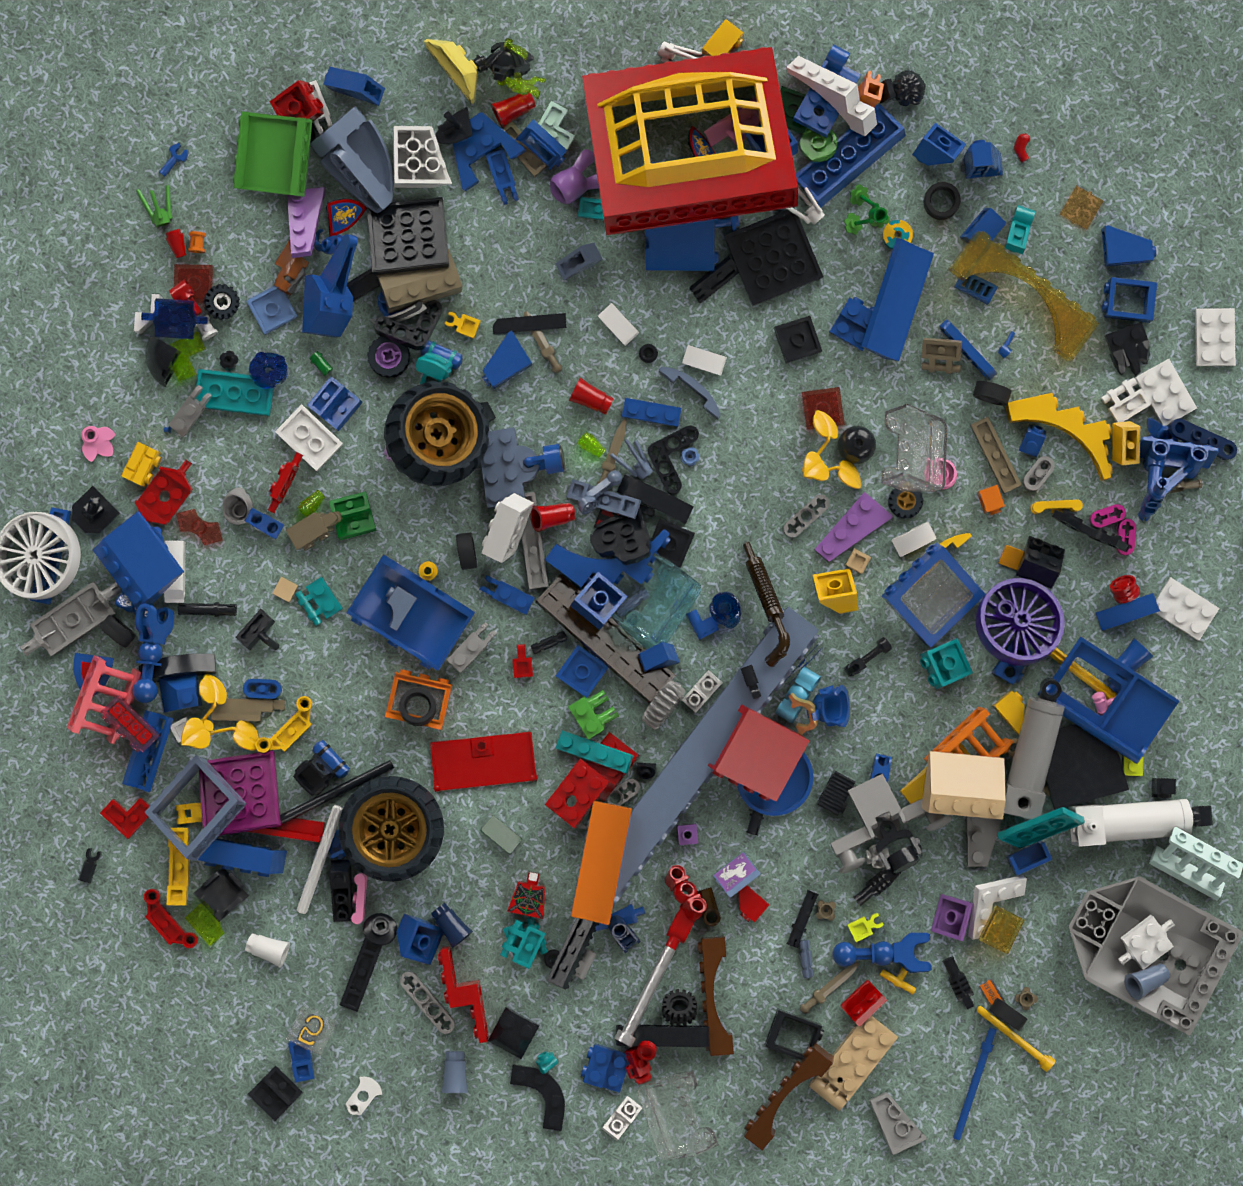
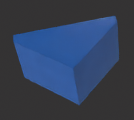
M661 642L638 654L644 672L680 663L674 645Z

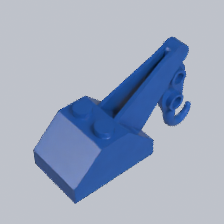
M319 229L316 232L314 248L325 254L333 255L320 276L312 274L305 276L302 333L336 338L341 337L352 317L353 296L347 287V282L358 239L355 235L350 234L327 237L320 244L319 236L323 229Z

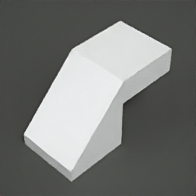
M152 294L151 313L135 312L134 332L137 334H142L162 316L163 297L160 294Z

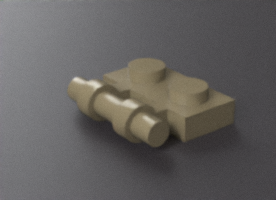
M924 338L922 358L929 359V363L922 362V370H929L932 373L936 371H944L946 374L960 373L961 365H954L953 361L961 360L962 341ZM936 359L947 360L946 364L936 363Z

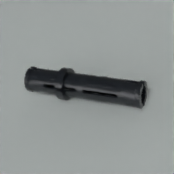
M219 602L214 604L178 603V615L236 616L237 604H220Z
M807 890L795 924L792 923L791 927L793 929L786 944L798 948L803 932L806 933L807 929L805 927L819 894Z

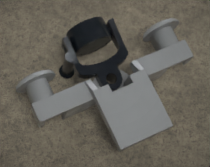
M881 774L848 790L865 827L831 843L834 854L843 865L839 872L845 874L861 867L865 862V858L857 859L853 850L873 838L880 840L876 845V851L887 873L891 872V869L893 873L902 872L920 861L922 847L920 840L914 838L910 830H900L899 819L904 824L917 817L919 819L926 816L930 823L926 829L931 832L941 829L950 823L952 816L944 817L943 814L926 812L922 809L923 799L901 809L884 775ZM889 812L890 818L877 823L875 818ZM885 827H886V828H889L890 831H889V832L884 831ZM903 838H908L911 841V846L896 851L886 860L882 851L888 844Z

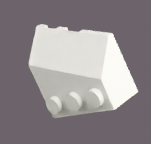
M432 126L393 127L394 188H434L452 184Z

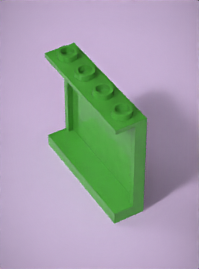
M241 111L238 120L240 129L237 136L238 149L235 156L236 170L233 175L234 188L305 197L312 120Z

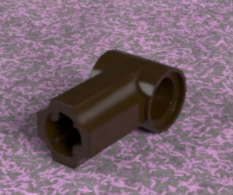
M712 887L699 890L697 894H700L707 904V908L702 914L704 923L709 926L718 925L721 915L718 911ZM709 912H714L717 915L714 923H709L706 919Z

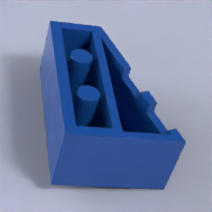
M985 140L974 141L964 155L966 179L1003 176L1000 151L991 142H985Z

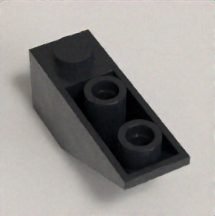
M331 860L329 878L333 922L352 921L351 862L349 860Z

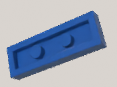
M625 398L622 417L678 427L681 408Z

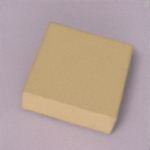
M854 548L845 566L863 574L871 557Z
M281 577L272 594L291 602L299 585Z

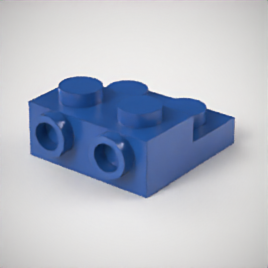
M849 297L829 333L863 351L864 348L861 345L874 307L871 306L869 309L863 305L864 302L857 297L851 299Z
M595 1043L594 1047L589 1048L586 1057L590 1059L588 1066L584 1065L581 1077H584L583 1082L620 1093L627 1072L625 1068L629 1065L626 1054Z

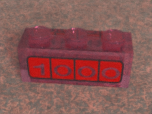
M117 695L101 711L103 714L102 719L109 725L113 724L117 728L116 732L123 739L127 737L131 741L129 745L136 752H145L161 736L120 695Z

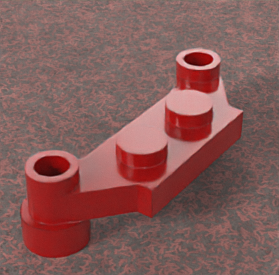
M157 889L147 890L144 893V900L147 903L146 919L169 945L177 943L183 944L186 948L195 947L198 944V936L193 932H185L161 904L160 892ZM151 893H155V899L151 898ZM190 936L194 938L193 943L189 941Z

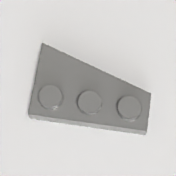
M966 816L968 867L988 866L1002 819Z
M887 1092L869 1100L892 1155L927 1140L926 1136L921 1133L913 1121L908 1118Z

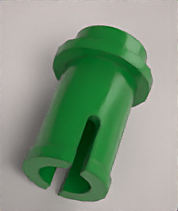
M317 351L309 358L311 360L310 363L314 364L323 376H326L333 370V367L323 358L322 353Z

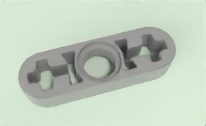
M825 495L815 496L785 523L783 527L784 534L789 538L798 536L828 509L829 499ZM817 499L820 501L824 499L825 508L819 507L816 510L818 514L815 515L814 511L808 506L812 505L814 507L817 505ZM803 511L811 513L812 518L810 521L805 522L801 519ZM797 517L798 521L801 524H803L804 527L801 528V526L799 525L795 529V534L793 532L789 534L787 532L789 529L788 525L790 524L791 526H793L795 523H797V521L794 520Z

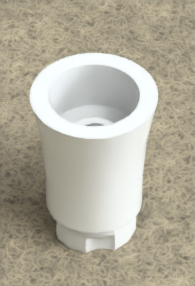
M252 933L246 943L245 951L281 968L286 960L290 942L279 941Z

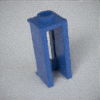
M534 119L515 139L528 147L550 167V170L554 165L558 167L565 160L563 155L567 149Z

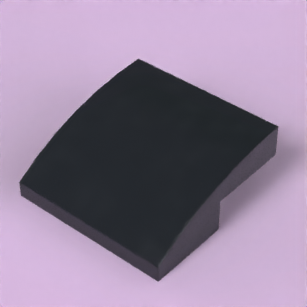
M275 1065L247 1095L275 1122L303 1092Z

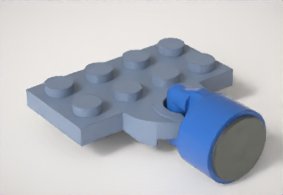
M514 427L489 431L488 448L481 461L487 508H495L498 502L503 501L505 497H509L513 493L525 498L523 484L534 480L540 470H546L547 474L564 472L565 460L562 445L543 446V455L537 456L532 449L517 445Z

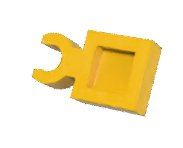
M448 313L449 316L454 317V321L452 323L445 321L447 327L456 326V333L472 339L475 338L481 323L480 320L462 314L460 319L455 313Z

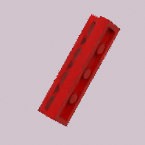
M294 818L274 829L265 828L246 832L321 842L325 822Z

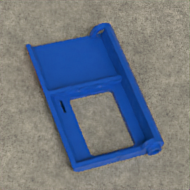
M1080 636L1053 679L1059 683L1075 658L1079 657L1120 683L1121 689L1103 715H1098L1063 691L1056 702L1065 707L1063 712L1065 718L1132 762L1138 764L1180 700ZM1049 684L1046 687L1047 693H1052L1055 690L1054 684Z

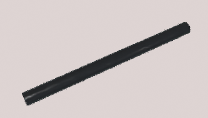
M391 760L281 814V825L394 769Z

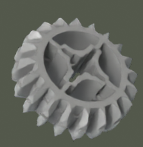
M673 680L669 681L647 707L642 716V721L654 730L658 729L677 707L685 694V689L679 683Z

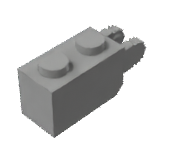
M486 622L476 632H472L447 659L460 673L467 669L497 634L495 630L491 631L484 641L479 637L488 626Z

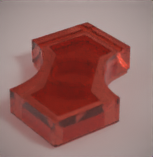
M195 509L176 513L180 532L196 534L204 546L223 541L218 522L202 520Z

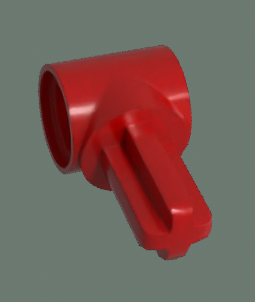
M185 279L169 290L173 299L180 305L184 304L193 318L202 313V310L193 299L195 293Z

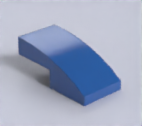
M297 1040L289 1041L288 1045L295 1083L314 1079L310 1046L304 1045Z

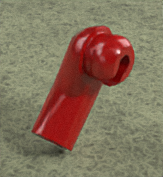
M1026 133L1020 134L1014 144V151L1021 163L1029 159L1025 148L1027 143L1030 142V136Z

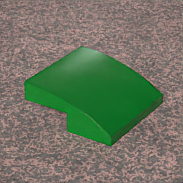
M366 491L329 501L331 512L339 511L342 515L341 521L335 525L339 540L377 531Z

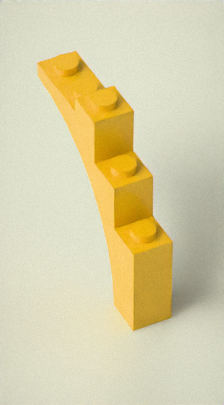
M1053 393L1008 402V405L1005 406L1009 423L1023 421L1038 422L1053 426L1067 433L1089 454L1097 469L1100 481L1111 478L1113 470L1111 463H1108L1106 457L1108 456V448L1106 444H1103V441L1109 440L1110 435H1112L1111 427L1106 423V420L1083 425L1085 416L1084 412L1080 411L1079 406L1057 411L1058 401L1056 397H1053Z

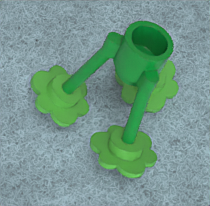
M861 184L856 185L855 189L850 192V203L861 206L863 202H866L872 208L868 213L869 218L866 220H860V216H855L854 213L848 214L844 220L845 230L847 233L854 235L862 229V224L869 223L873 227L882 228L884 224L890 221L887 215L888 211L880 207L878 203L871 201L867 193L868 188L863 187Z

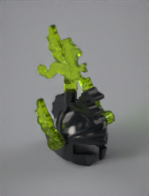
M506 38L504 42L491 46L490 53L492 54L485 58L484 61L492 71V74H494L493 79L497 80V84L500 86L506 84L513 92L523 96L530 93L539 99L541 91L534 85L537 81L545 83L546 79L533 77L530 80H524L522 78L524 74L530 71V64L528 62L534 60V56L526 51L525 48L513 44V40L510 38Z

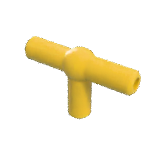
M903 967L897 976L885 969L881 971L880 976L892 982L895 987H900L912 995L916 991L914 986L903 981L908 973Z

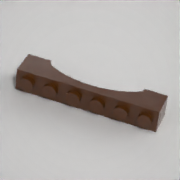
M703 937L701 942H698V952L703 955V962H699L700 974L704 973V981H701V991L706 994V1000L702 1001L703 1012H707V1020H704V1025L709 1026V1047H706V1051H710V1056L734 1054L732 1033H728L720 1022L714 1002L716 971L722 957H726L725 937Z
M817 1043L812 1047H807L803 1053L804 1058L800 1062H795L791 1068L792 1073L789 1076L785 1075L779 1083L780 1088L777 1091L773 1090L767 1098L769 1100L765 1106L762 1104L756 1112V1118L754 1120L750 1119L745 1125L744 1137L762 1151L775 1135L773 1120L785 1097L807 1079L815 1076L822 1078L833 1064L834 1056Z

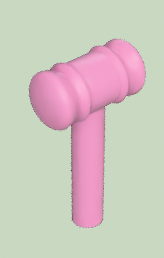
M1096 692L1092 695L1098 715H1103L1114 698L1106 700L1104 692Z

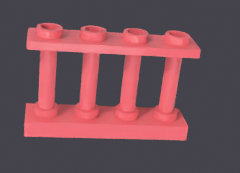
M94 655L67 728L77 734L83 728L107 735L106 740L109 743L115 744V741L121 735V725L115 719H113L109 728L86 721L85 715L87 711L92 710L111 716L108 713L109 707L92 702L93 694L96 692L121 699L120 701L129 707V704H132L134 701L133 686L141 679V672L133 668L131 674L107 667L104 659ZM106 674L128 681L124 692L100 685L98 682L100 676Z

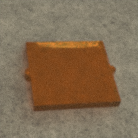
M1076 185L1060 215L1069 219L1072 224L1076 223L1087 230L1103 200L1094 196L1091 191L1087 192Z

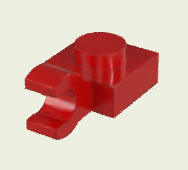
M525 644L517 645L518 658L512 659L514 678L533 677L532 657H526Z

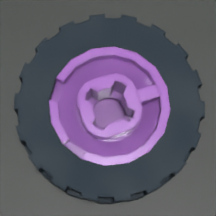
M378 337L368 348V363L373 371L381 377L395 378L403 374L407 370L408 364H410L408 347L384 337Z

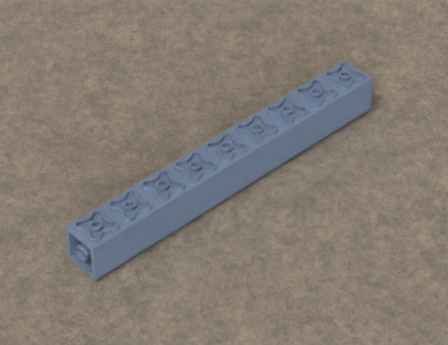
M790 607L782 608L784 617L781 619L786 632L790 636V646L787 655L774 667L766 664L765 658L777 647L776 645L779 641V634L775 624L770 622L763 631L765 636L740 667L741 669L749 665L753 666L759 682L757 686L761 697L753 699L750 688L746 686L742 672L739 669L645 794L633 807L613 906L631 884L629 879L632 875L637 876L652 857L654 846L656 844L660 846L677 824L678 820L676 817L680 813L684 814L702 791L699 788L702 783L705 782L707 784L714 775L712 773L713 769L708 764L715 765L742 716V713L738 711L741 704L761 713L772 699L770 696L772 691H778L796 667L793 665L794 662L801 660L819 637L816 634L819 629Z

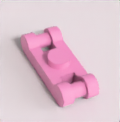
M359 873L354 877V882L357 884V892L353 894V904H356V912L351 917L354 924H360L365 918L367 876L363 873Z

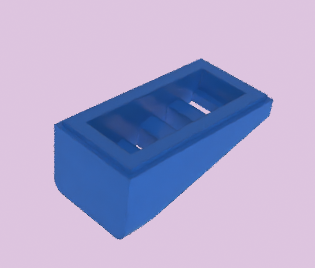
M965 270L962 271L954 286L986 305L990 303L998 288L993 283ZM968 277L969 280L966 286H962L965 278ZM974 280L976 283L973 289L970 290L969 287ZM979 284L983 285L980 292L977 293L976 290ZM986 288H988L990 290L985 297L983 296V293L985 292Z

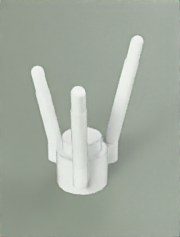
M665 41L658 52V55L662 57V62H668L669 59L673 60L676 54L688 59L697 58L689 54L702 56L701 52L672 43L669 44Z
M807 187L804 190L810 201L798 188V194L809 207L805 211L807 215H803L792 207L786 209L802 218L807 224L811 222L814 225L825 214Z

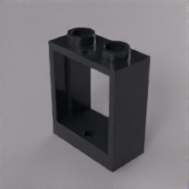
M777 1008L764 1045L767 1048L802 1060L804 1058L803 1053L775 1043L784 1017L814 1027L808 1044L810 1047L817 1043V1040L821 1041L824 1033L822 1025Z

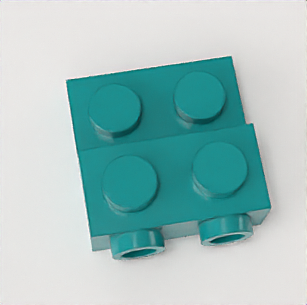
M958 638L920 654V664L924 669H927L929 674L928 682L935 690L973 673Z

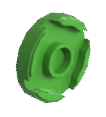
M807 129L802 134L799 143L804 157L812 162L827 161L835 154L838 147L837 137L832 129L826 138Z

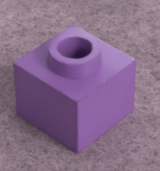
M696 823L677 825L679 845L698 843ZM686 831L691 832L692 835L690 838L684 837V833Z

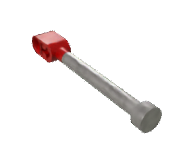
M683 904L680 905V909L677 911L666 933L669 939L623 1030H618L615 1036L616 1040L632 1047L636 1039L633 1035L679 943L684 944L695 922L687 918L685 910L681 908Z

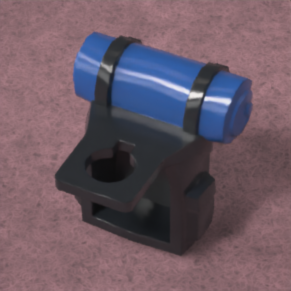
M324 740L317 742L313 746L312 751L314 755L309 760L301 762L293 775L300 786L311 796L320 794L328 787L331 779L335 776L338 779H342L348 775L350 770L346 762Z

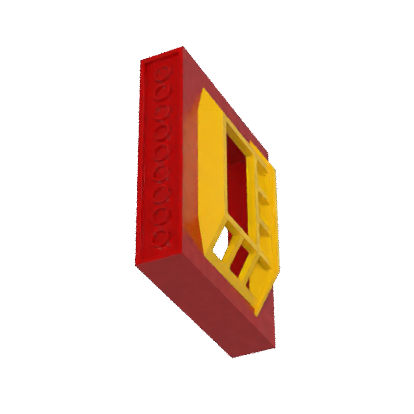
M761 47L748 51L741 50L735 53H722L715 56H703L701 58L684 59L676 62L668 61L656 65L648 64L643 67H629L623 70H609L604 73H590L582 76L606 235L798 207V184L772 47ZM754 86L757 102L735 99L733 89ZM727 90L729 100L704 103L702 93ZM696 94L697 105L673 108L672 98ZM666 99V110L642 112V102ZM635 104L636 114L615 124L612 107ZM736 107L759 110L762 127L741 125ZM723 108L731 109L737 151L650 163L644 120ZM638 122L640 140L619 149L616 131ZM741 132L763 135L766 153L745 150ZM642 147L644 165L623 174L620 157Z

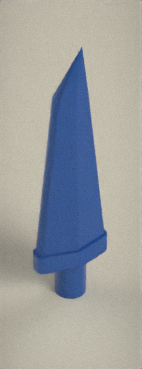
M630 904L612 913L611 917L614 915L621 916L627 924L638 922L637 916L646 913L643 906L634 909L633 905ZM600 923L595 928L596 931L608 929V926Z

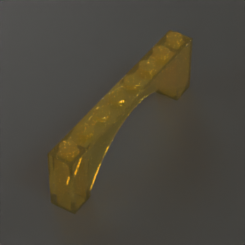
M975 232L947 270L961 281L966 280L971 275L980 273H1003L1014 276L1029 284L1043 298L1051 314L1055 331V347L1053 351L1066 361L1073 360L1099 325L1096 317L1089 312L1085 313L1081 310V306L1077 302L1068 300L1063 291L1055 290L1051 287L1050 281L1043 277H1038L1033 268L1030 266L1025 267L1020 263V258L1014 254L1010 255L1007 253L1003 245L1000 243L995 244L990 240L991 237L986 232Z

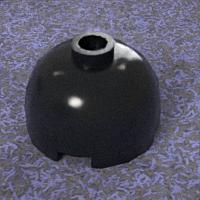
M852 426L841 434L838 440V450L845 460L852 464H861L873 456L876 450V440L869 429L863 426Z

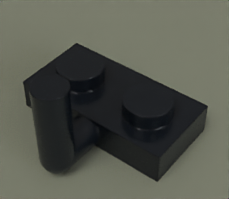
M260 608L238 633L236 638L249 650L259 640L273 650L279 649V644L265 634L275 621Z

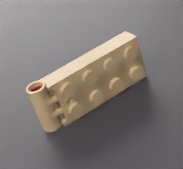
M873 1016L869 1017L860 1027L856 1024L832 1054L834 1061L822 1078L815 1076L808 1087L840 1111L897 1040L898 1036Z

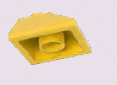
M850 568L813 574L819 603L839 614L858 611L857 591Z

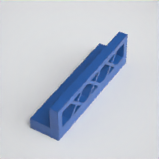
M145 710L142 722L154 732L155 736L145 745H141L137 740L135 741L122 784L151 792L173 718ZM163 720H166V721H165V724H164V727H163V729H162L161 726H162ZM147 776L146 784H145V786H143L145 777Z

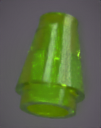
M587 431L577 442L580 445L579 448L598 458L606 450L592 433L589 434Z
M316 490L299 502L300 505L297 508L304 516L308 517L317 511L325 496L319 490Z

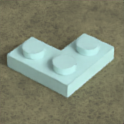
M551 101L538 124L568 151L575 135L560 128L568 110Z

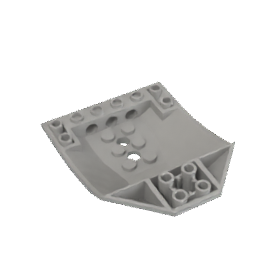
M1140 876L1086 892L1068 926L1085 980L1189 1036L1193 1032L1243 936V931ZM1149 915L1154 916L1161 926L1171 919L1175 926L1166 933L1174 947L1167 951V960L1160 961L1157 959L1147 967L1158 964L1165 965L1170 972L1169 981L1149 992L1140 1000H1136L1127 992L1124 978L1127 974L1139 972L1143 969L1139 967L1134 959H1130L1124 965L1119 962L1118 958L1127 952L1120 938ZM1183 959L1186 966L1183 970L1175 968L1176 960Z

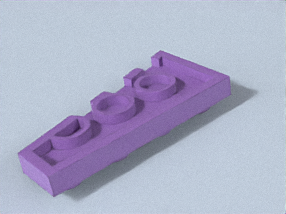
M325 187L305 189V197L287 195L292 258L312 256L316 228L319 225L320 211H322V202L326 194Z
M864 492L814 550L829 562L893 516Z

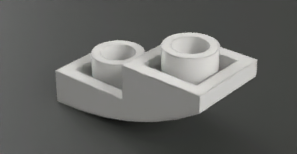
M612 303L598 315L625 346L639 334L637 329Z
M688 345L682 363L722 375L727 357Z
M925 522L893 538L892 542L899 556L902 557L934 541L936 536L929 522Z
M708 670L685 695L682 701L696 713L723 682Z
M626 1096L604 1124L602 1130L616 1141L619 1140L642 1107Z

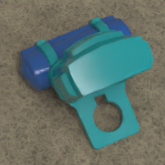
M428 341L426 347L420 350L422 357L417 359L415 365L416 371L423 373L420 384L427 382V375L437 379L436 382L447 379L450 376L451 369L456 370L463 362V355L457 353L456 350L452 351L440 346L435 341Z

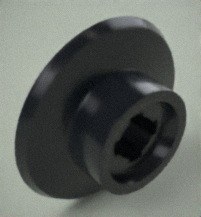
M375 913L365 920L363 934L371 944L384 946L395 939L398 928L391 916L384 913ZM383 925L384 929L378 930L377 927Z

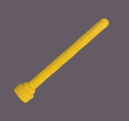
M977 1007V1013L1038 1060L1040 1068L1045 1072L1051 1069L1056 1061L1053 1057L1041 1054L984 1007Z

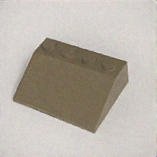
M449 249V267L376 275L389 314L407 309L420 301L424 304L428 301L462 292L463 286Z

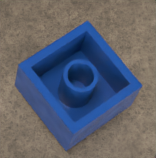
M597 572L570 606L600 630L628 596Z

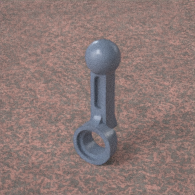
M613 470L608 473L607 478L586 492L587 496H584L578 502L580 512L584 515L592 512L597 506L596 498L612 486L619 485L622 481V474L619 471Z

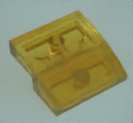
M995 905L978 940L1009 954L1025 920Z

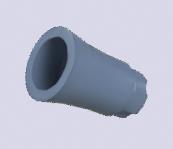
M1158 964L1139 972L1127 974L1124 978L1126 990L1131 997L1140 1000L1149 992L1169 981L1170 972L1165 965Z
M446 1051L441 1093H468L464 1051Z

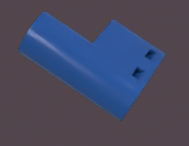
M696 609L686 614L699 640L719 630V625L714 615L702 621Z

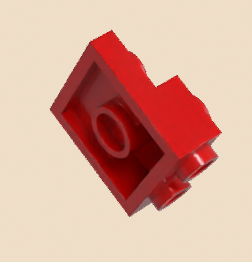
M301 80L296 81L269 101L278 116L311 119L313 122L324 114L321 110L323 104L318 98H314L312 94L314 89L311 84Z

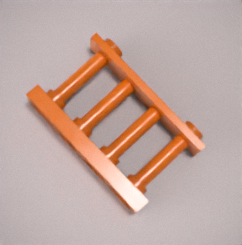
M977 707L932 751L964 754L959 748V744L964 739H967L980 756L999 757L1007 753L1014 742L1007 738L1001 740L986 722V718L990 713L986 708ZM977 726H980L996 745L989 752L973 736V730ZM929 754L924 758L927 763Z

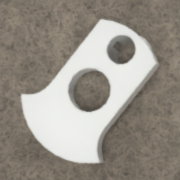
M365 1076L359 1077L360 1084L346 1102L350 1114L362 1115L373 1098L377 1095H382V1089L374 1079ZM360 1091L368 1093L369 1098L367 1101L362 1102L358 1099ZM356 1105L358 1110L354 1111L351 1106Z

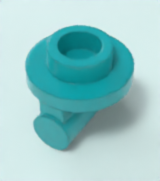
M545 1051L537 1056L536 1064L539 1066L542 1074L547 1073L558 1064V1060L554 1057L553 1052L548 1053V1051Z

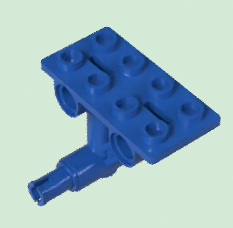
M1153 436L1142 437L1140 440V458H1144L1143 466L1148 471L1147 493L1140 505L1139 519L1143 521L1144 517H1146L1145 521H1148L1150 516L1155 514L1158 508L1161 507L1165 496L1183 479L1195 478L1201 468H1210L1219 452V448L1212 447L1211 445H1195L1191 442H1176L1172 439H1156ZM1164 466L1178 468L1168 479L1164 477L1162 480Z

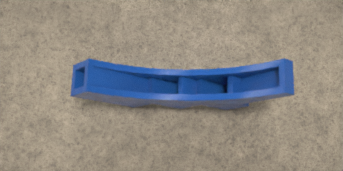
M663 529L651 542V555L638 563L623 565L617 558L594 559L583 557L568 551L559 544L553 547L545 560L580 587L590 582L593 578V572L595 574L599 572L612 584L618 585L624 577L621 574L623 571L640 584H643V582L648 583L654 575L652 573L653 568L648 563L651 562L653 564L659 556L657 553L661 546L665 548L671 540L669 538L670 533Z

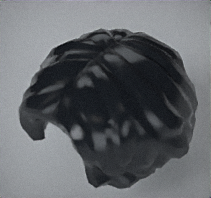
M905 70L895 75L892 84L896 95L895 98L901 106H908L909 104L919 105L925 95L926 84L920 77V74L912 70Z

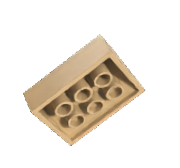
M929 751L922 800L923 810L935 814L1003 820L1006 801L1004 758Z

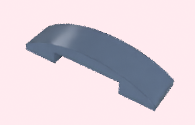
M660 367L659 373L673 384L679 378L707 401L703 409L717 420L720 418L716 402L698 381L679 370Z
M572 479L566 497L580 501L584 496H587L586 492L595 486ZM605 491L596 498V508L635 519L641 500L611 491Z

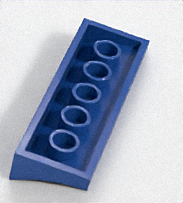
M880 103L874 107L877 125L866 136L849 128L837 139V151L830 159L823 162L810 161L796 173L799 186L803 190L806 187L809 189L820 208L906 136L904 127Z
M896 238L861 345L862 348L887 360H900L931 265L933 252L911 244L904 239Z

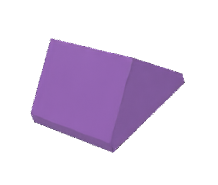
M941 894L931 931L963 941L973 903Z

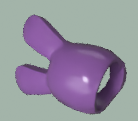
M583 150L572 167L557 173L551 178L550 190L553 197L559 202L570 204L576 201L588 189L599 188L597 174L585 178L582 173L595 160L594 153L591 150Z

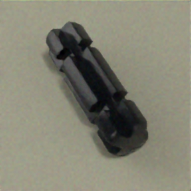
M561 631L556 636L552 635L541 640L540 643H534L531 645L532 652L538 654L543 649L547 650L558 645L559 642L567 641V636L564 631Z

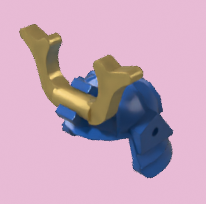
M832 685L818 690L819 693L815 696L813 703L798 698L794 693L790 694L791 707H805L807 709V716L810 719L809 724L797 723L796 729L800 735L814 729L818 724V720L825 722L827 726L837 725L839 727H846L850 715V701L844 685L836 688Z

